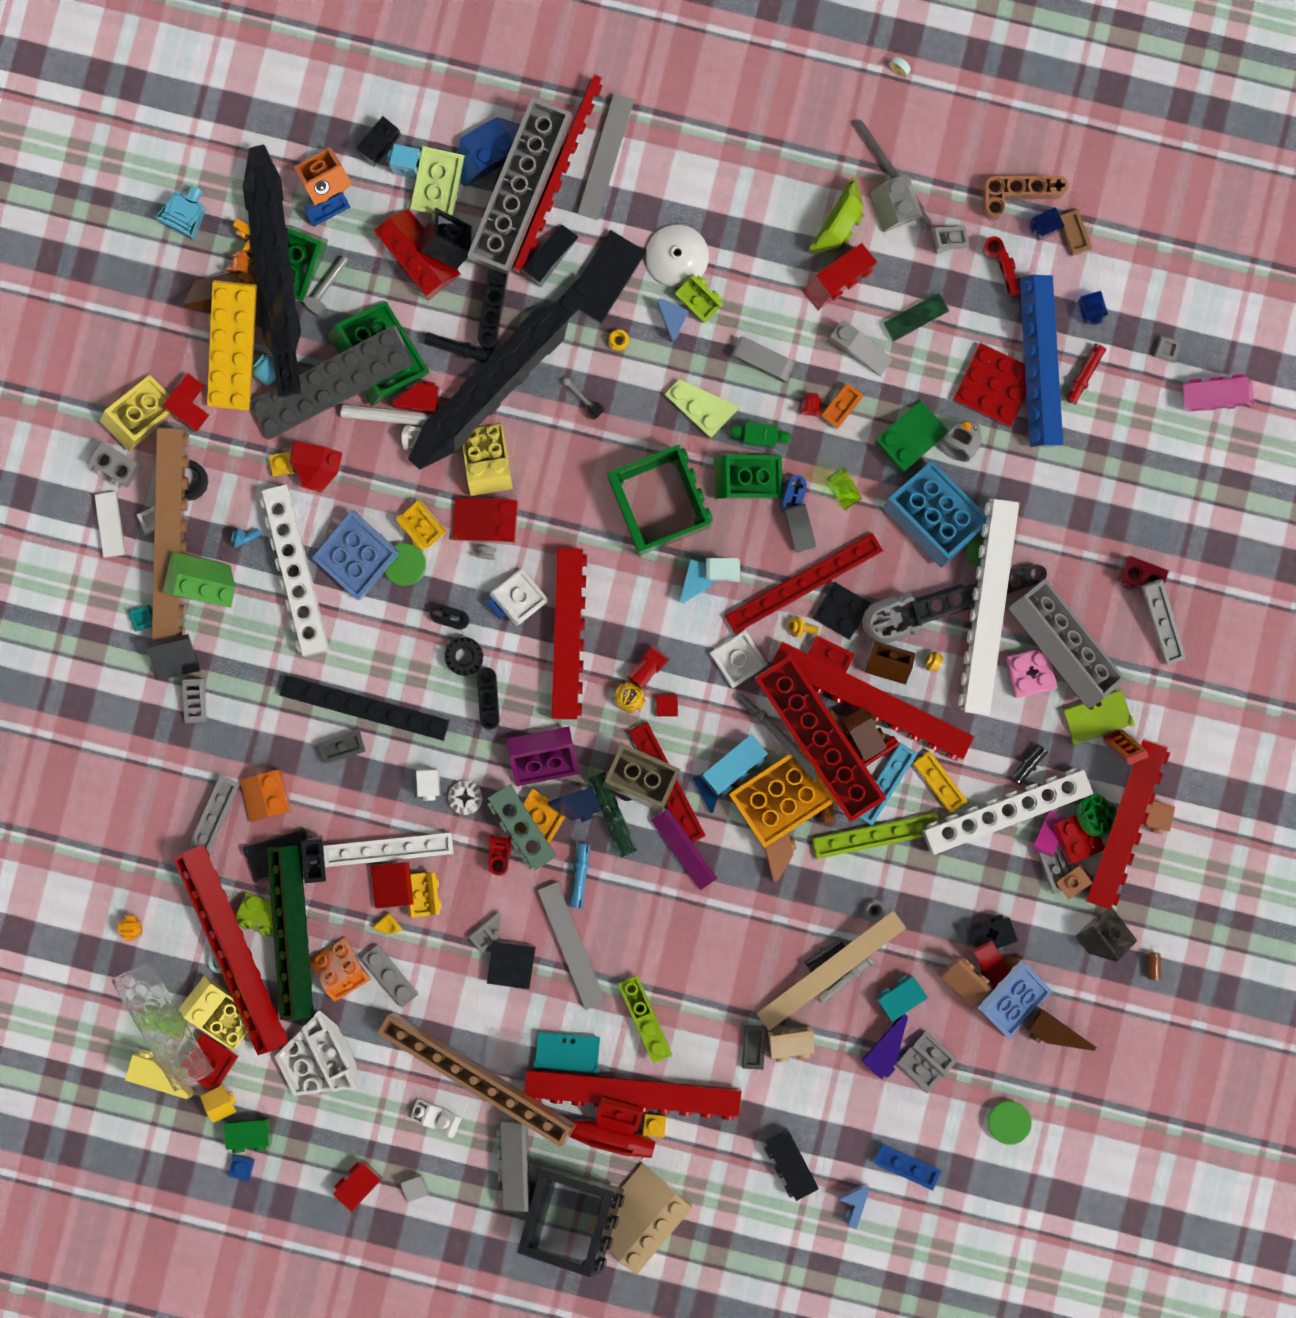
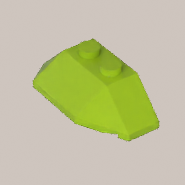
M855 177L851 178L809 247L808 253L815 254L840 248L843 242L846 244L849 242L853 235V232H851L854 224L858 226L864 217L862 214L864 206Z

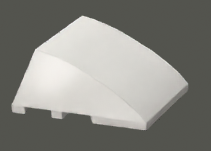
M320 1010L275 1056L293 1096L358 1089L356 1062L338 1026Z

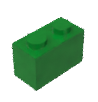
M270 1118L227 1121L224 1123L226 1150L232 1149V1153L245 1152V1148H253V1151H264L267 1146L272 1144Z

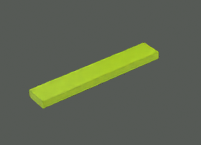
M938 812L812 838L815 857L820 859L924 837L922 831L927 829V824L938 821L940 824Z

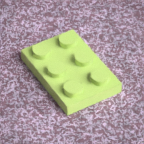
M423 146L410 209L432 214L433 210L438 208L453 216L465 155Z

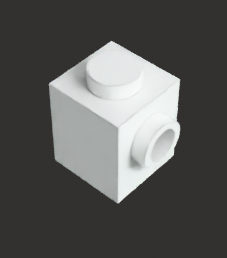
M439 770L416 771L417 797H423V801L436 800V796H441Z

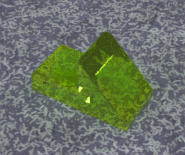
M844 466L826 478L828 481L827 487L844 510H847L862 499Z

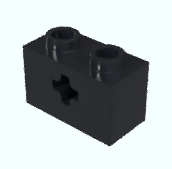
M322 835L301 837L304 883L325 882L326 870Z
M1003 914L990 918L992 922L983 924V921L970 925L971 929L966 930L973 949L992 940L997 948L1018 942L1010 917H1003ZM990 928L997 932V934H994V939L986 936Z

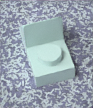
M706 558V580L740 582V559Z

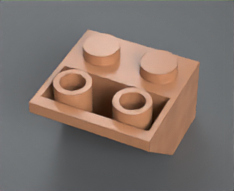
M955 958L939 977L970 1007H973L992 991L989 987L991 982L982 974L974 973L975 967L967 959Z

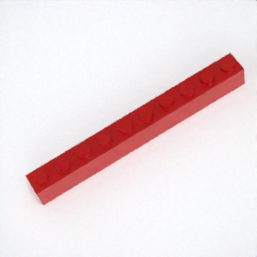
M783 641L781 642L770 666L792 654L818 694L823 695L825 692L831 695L830 699L841 705L843 702L851 705L849 709L854 712L864 707L868 714L873 713L879 724L883 721L889 724L887 728L897 733L902 730L908 733L907 738L917 743L919 740L927 743V748L938 752L940 749L946 752L945 756L957 762L958 759L964 760L975 736Z
M204 844L172 857L257 1055L268 1053L288 1043L286 1031L281 1026L277 1010L272 1005L269 992L261 979V973L252 958V952L244 940L243 931L238 926L235 913L227 900V894L218 879V873L213 868L209 852L205 849Z
M527 1069L524 1093L541 1102V1099H550V1103L563 1104V1101H571V1105L584 1106V1103H593V1107L598 1108L601 1097L641 1107L643 1112H648L649 1109H657V1113L670 1114V1111H679L678 1115L682 1116L700 1113V1117L704 1118L722 1115L721 1119L734 1120V1117H739L742 1090L737 1088Z

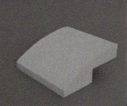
M924 1031L895 1065L924 1092L929 1093L958 1059L931 1034Z

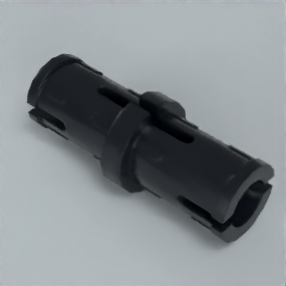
M1037 744L1027 758H1023V763L1010 777L1021 785L1032 771L1035 772L1036 766L1048 754V751Z
M839 938L828 947L819 949L820 952L804 962L810 972H812L846 946Z

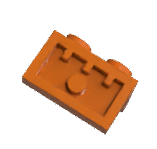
M346 938L339 940L310 958V963L325 993L334 1002L371 980L368 973L360 965Z

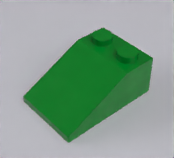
M286 225L290 241L288 243L290 263L295 279V299L303 302L322 261L328 239L295 226Z
M920 401L875 440L874 444L903 474L942 440L948 429L923 401Z
M782 455L715 456V499L782 498Z

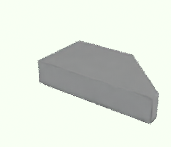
M499 911L468 936L481 954L492 945L493 940H498L501 917Z

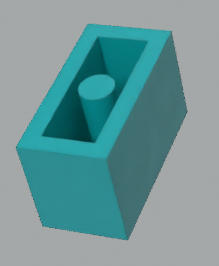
M907 974L896 981L898 985L892 989L888 986L878 993L880 997L876 1000L892 1022L928 998L912 975L910 977Z

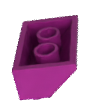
M570 726L507 739L509 758L516 787L579 774Z

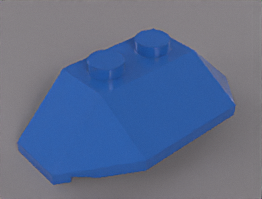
M495 117L460 138L457 154L465 155L460 179L464 187L505 164L520 124Z

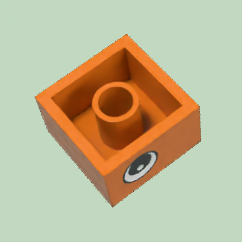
M331 147L294 166L315 205L326 202L331 196L344 192L352 185Z

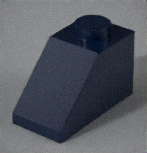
M592 787L548 802L551 808L571 821L581 819V822L593 819L594 813L600 812Z

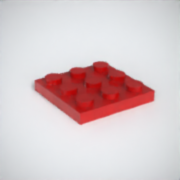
M980 343L953 401L1010 428L1026 396L1025 364Z

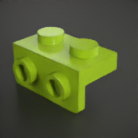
M693 274L675 295L705 324L723 305L721 302L723 298L715 290L711 292L706 287L708 283L700 275L696 277Z
M246 893L237 912L236 921L238 925L243 929L257 931L265 937L271 936L274 938L271 901Z

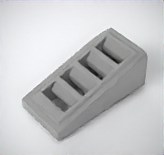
M204 679L182 680L185 723L207 722L206 681ZM189 686H199V690H189ZM189 695H200V699H189ZM200 703L201 706L197 708H189V704ZM190 712H201V716H190Z

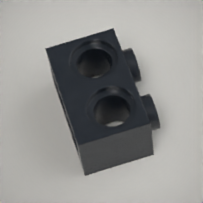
M382 116L357 145L356 150L358 154L375 167L400 138V130Z

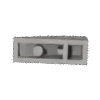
M843 319L830 336L829 342L880 377L893 360L863 333Z

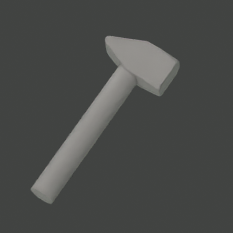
M343 255L313 296H305V305L318 317L326 308V305L320 302V299L349 261Z

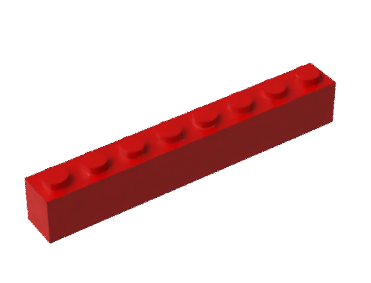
M557 548L551 717L553 720H578V716H582V703H578V696L583 694V682H579V673H583L584 660H580V652H584V639H580L581 630L585 631V618H581V609H586V597L582 596V588H586L587 575H583V567H587V554H583V549Z
M1143 738L1141 746L1147 750L1149 757L1134 763L1086 902L1111 910L1112 905L1117 906L1121 896V894L1117 893L1119 885L1124 886L1128 876L1127 873H1124L1126 865L1131 866L1135 854L1131 853L1134 845H1139L1142 833L1138 832L1141 824L1146 825L1149 813L1145 812L1148 804L1153 805L1156 793L1152 792L1155 784L1160 785L1163 773L1159 772L1162 764L1167 765L1170 752H1167L1168 746Z

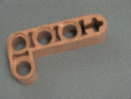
M1063 176L990 177L983 189L984 215L989 220L999 219L1005 210V200L1060 199L1068 189V181ZM1034 183L1040 185L1041 191L1035 192L1031 185ZM996 184L999 187V191L992 192L989 189V185ZM1055 184H1058V187L1061 188L1060 191H1057V188L1054 187ZM1010 185H1019L1020 191H1012ZM997 205L1000 211L993 213L990 211L989 206Z

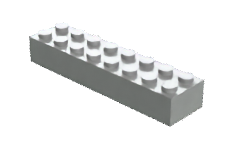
M531 97L468 252L469 260L506 275L510 274L571 123V112Z

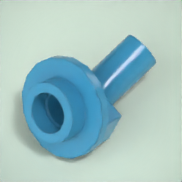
M238 527L237 531L233 530L231 543L235 544L234 548H238L240 545L243 546L244 543H249L261 536V532L256 528L245 535V532Z

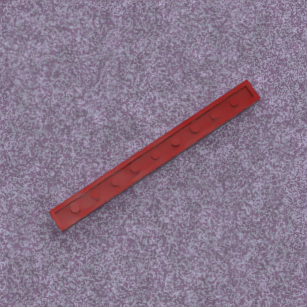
M594 74L586 88L511 271L517 274L529 263L528 254L530 250L534 251L538 243V239L535 237L538 231L542 232L546 220L543 218L546 211L550 212L553 207L554 200L551 199L554 192L558 193L562 185L560 177L562 173L566 174L571 162L568 161L570 153L574 155L579 143L575 141L578 134L582 135L587 124L584 123L586 115L590 116L595 106L592 103L594 96L598 97L603 85L600 84L602 79L600 76Z

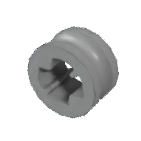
M478 546L479 554H477V558L495 560V548Z

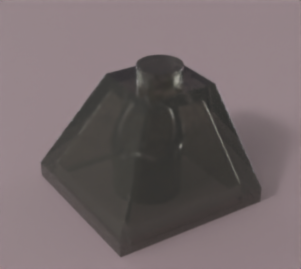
M1113 908L1105 910L1084 926L1075 936L1087 953L1114 962L1119 961L1138 941Z

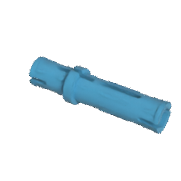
M577 843L576 859L573 862L574 876L569 905L571 908L583 909L587 868H590V864H588L590 844Z

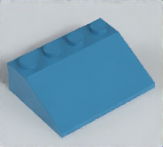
M932 460L890 496L883 506V509L941 568L950 562L982 531L983 524H986L987 520L985 513Z

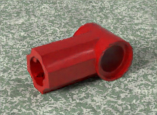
M654 645L646 652L641 659L642 661L627 677L631 683L640 689L669 660Z

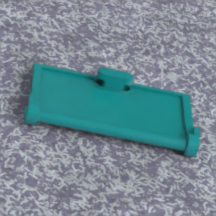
M538 1032L536 1058L533 1064L534 1070L545 1069L598 1075L600 1037Z

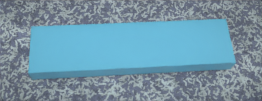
M899 742V745L895 748L876 778L877 784L887 799L861 815L860 819L871 826L874 824L918 753Z

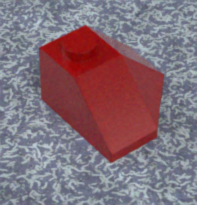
M294 441L289 462L292 468L296 470L302 488L322 493L338 474L343 452Z

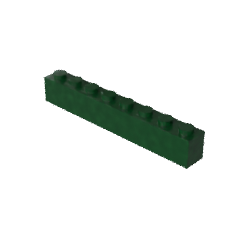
M301 845L267 848L280 1020L294 1021L314 1017Z

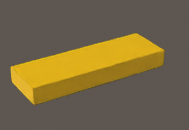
M930 750L912 763L950 814L968 802Z

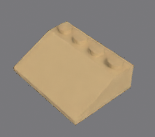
M644 1163L637 1168L622 1186L625 1200L622 1208L618 1209L617 1216H619V1221L616 1229L612 1230L611 1237H613V1243L609 1250L636 1275L692 1209L690 1202ZM598 1217L587 1229L592 1235L594 1233Z

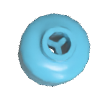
M262 354L253 364V375L266 386L272 383L276 385L273 355L268 354L265 356Z

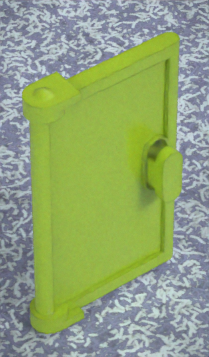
M1122 689L1110 693L1090 709L1084 703L1063 710L1074 746L1127 726L1135 725Z

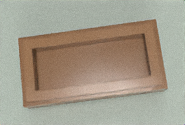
M1079 209L1058 215L1057 218L1071 256L1091 250L1092 246Z

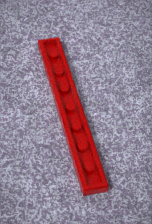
M871 533L726 614L725 618L734 634L882 553L883 550L875 535Z

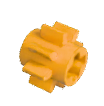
M125 915V920L120 919L118 934L119 936H124V941H136V937L142 936L143 922L137 920L138 916Z

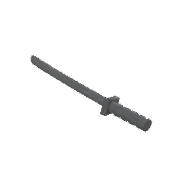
M742 693L739 694L736 700L755 716L759 724L762 723L782 743L815 782L817 780L815 769L800 750L771 721L765 710H759Z

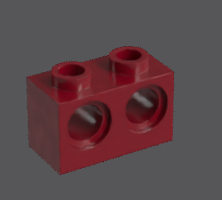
M1129 555L1125 558L1117 581L1121 582V586L1126 589L1134 590V588L1142 590L1141 586L1148 584L1149 576H1153L1157 580L1162 579L1165 584L1170 570ZM1130 568L1137 572L1135 580L1128 577L1127 573Z

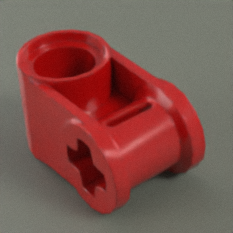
M490 834L489 870L496 876H503L509 869L512 846L510 840H512V836L505 838L495 837L493 834ZM497 860H502L505 864L501 872H495L493 869V864Z

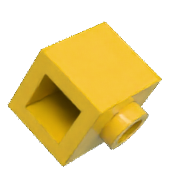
M224 1085L200 1096L205 1111L212 1123L236 1113L234 1106L237 1103L233 1092H228Z

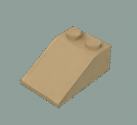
M810 1026L767 1032L771 1059H776V1062L788 1061L791 1056H797V1059L810 1058V1054L814 1053V1032Z

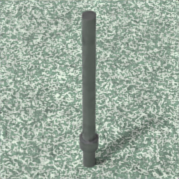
M859 120L854 125L891 179L899 177L900 175L863 121ZM918 201L923 217L919 220L927 228L932 222L924 212V206Z

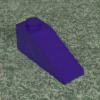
M906 1014L899 1017L861 1059L880 1079H883L884 1076L888 1078L895 1070L893 1066L898 1058L908 1020Z

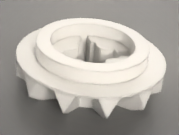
M471 781L457 782L449 791V805L459 814H472L481 806L482 792ZM465 788H467V794L475 798L467 800V804L464 807L463 800L456 798V796L463 795Z

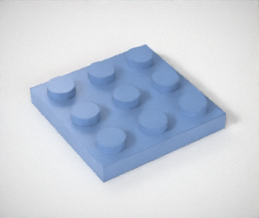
M351 510L312 559L359 601L400 552L355 510Z
M1020 960L1011 969L1010 973L997 984L991 994L982 1001L978 1009L1010 1039L1053 991L1024 961Z

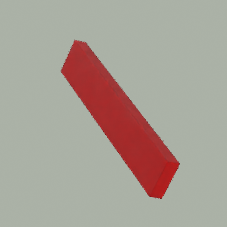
M648 722L629 731L639 751L668 763ZM676 779L666 806L693 843L706 835Z

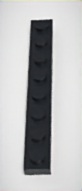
M287 675L284 677L279 694L282 697L441 741L445 740L450 720Z

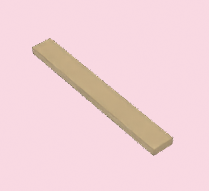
M892 911L756 1014L769 1031L907 927L895 911Z

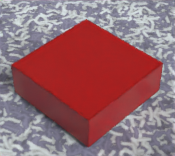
M656 695L657 717H678V695Z

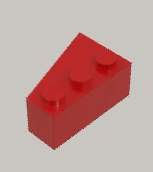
M860 243L816 274L803 292L819 311L830 301H835L839 298L843 291L846 289L850 290L857 285L860 278L866 279L874 272L872 268L878 262L863 243Z

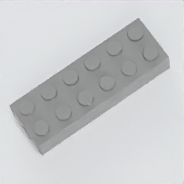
M1046 578L1008 608L1088 709L1103 700L1125 680V677Z

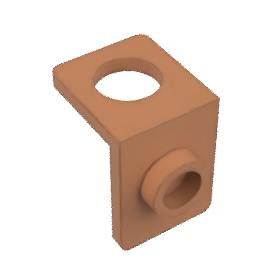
M1079 862L1075 869L1057 881V885L1066 897L1071 899L1092 884L1093 877L1083 864Z

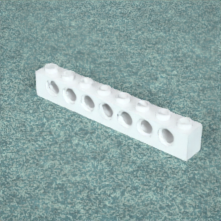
M286 484L262 490L263 496L260 497L262 508L267 510L268 517H265L267 529H271L273 534L270 542L272 549L277 551L278 558L275 559L278 571H282L283 579H280L283 592L287 591L288 599L285 600L288 612H292L294 619L290 620L293 633L297 632L298 641H295L297 651L302 653L304 657L328 652L330 649L290 488ZM276 505H283L284 511L282 514L274 515L273 509ZM282 525L289 527V532L285 536H280L278 533ZM289 545L293 546L294 553L291 556H285L283 553L284 548ZM292 566H298L299 573L295 577L289 576V569ZM297 587L304 588V594L300 598L294 596V590ZM303 607L309 609V615L306 618L299 617V610ZM307 628L314 629V636L311 639L304 637V631Z
M1077 768L1065 772L1066 776L1058 779L1057 775L1045 779L1046 784L1041 786L1035 783L1025 787L1026 791L1018 794L1017 790L1006 794L1007 799L998 801V798L985 802L986 807L979 809L977 805L966 809L967 814L960 817L956 813L946 817L947 821L939 824L938 821L927 824V829L923 830L922 833L930 854H938L1092 795L1093 791L1085 771H1078ZM1064 782H1068L1071 786L1068 794L1062 791L1061 786ZM1045 789L1051 793L1049 801H1045L1042 798V792ZM1024 797H1028L1031 800V806L1028 809L1022 806V799ZM1005 804L1009 805L1012 809L1008 817L1002 813V807ZM985 812L990 813L992 816L989 824H985L982 821V815ZM966 819L972 823V828L969 832L964 831L962 828V823ZM945 827L950 828L952 831V836L948 840L942 836V830Z

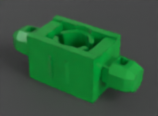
M746 422L745 428H742V426L731 427V436L737 439L744 437L743 444L770 448L776 447V441L779 444L790 443L791 434L785 431L777 432L778 425Z

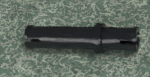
M427 332L424 345L461 355L464 359L471 358L483 363L486 362L489 350L475 347L469 342H459Z

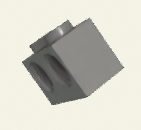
M104 442L100 443L88 462L93 466L92 471L100 476H103L104 473L111 477L109 481L119 488L122 484L128 488L142 467ZM109 456V463L101 466V458ZM121 467H127V474L124 477L118 476V470Z

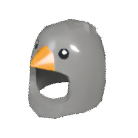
M962 420L955 423L941 441L942 449L958 461L969 462L980 447L982 440L980 427L970 420Z

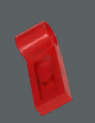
M997 236L989 237L983 245V255L988 259L997 258L1009 298L1018 297L1020 295V278H1016L1014 273L1016 269L1014 259L1012 257L1009 258L1001 238ZM988 244H996L998 251L991 252L988 249Z

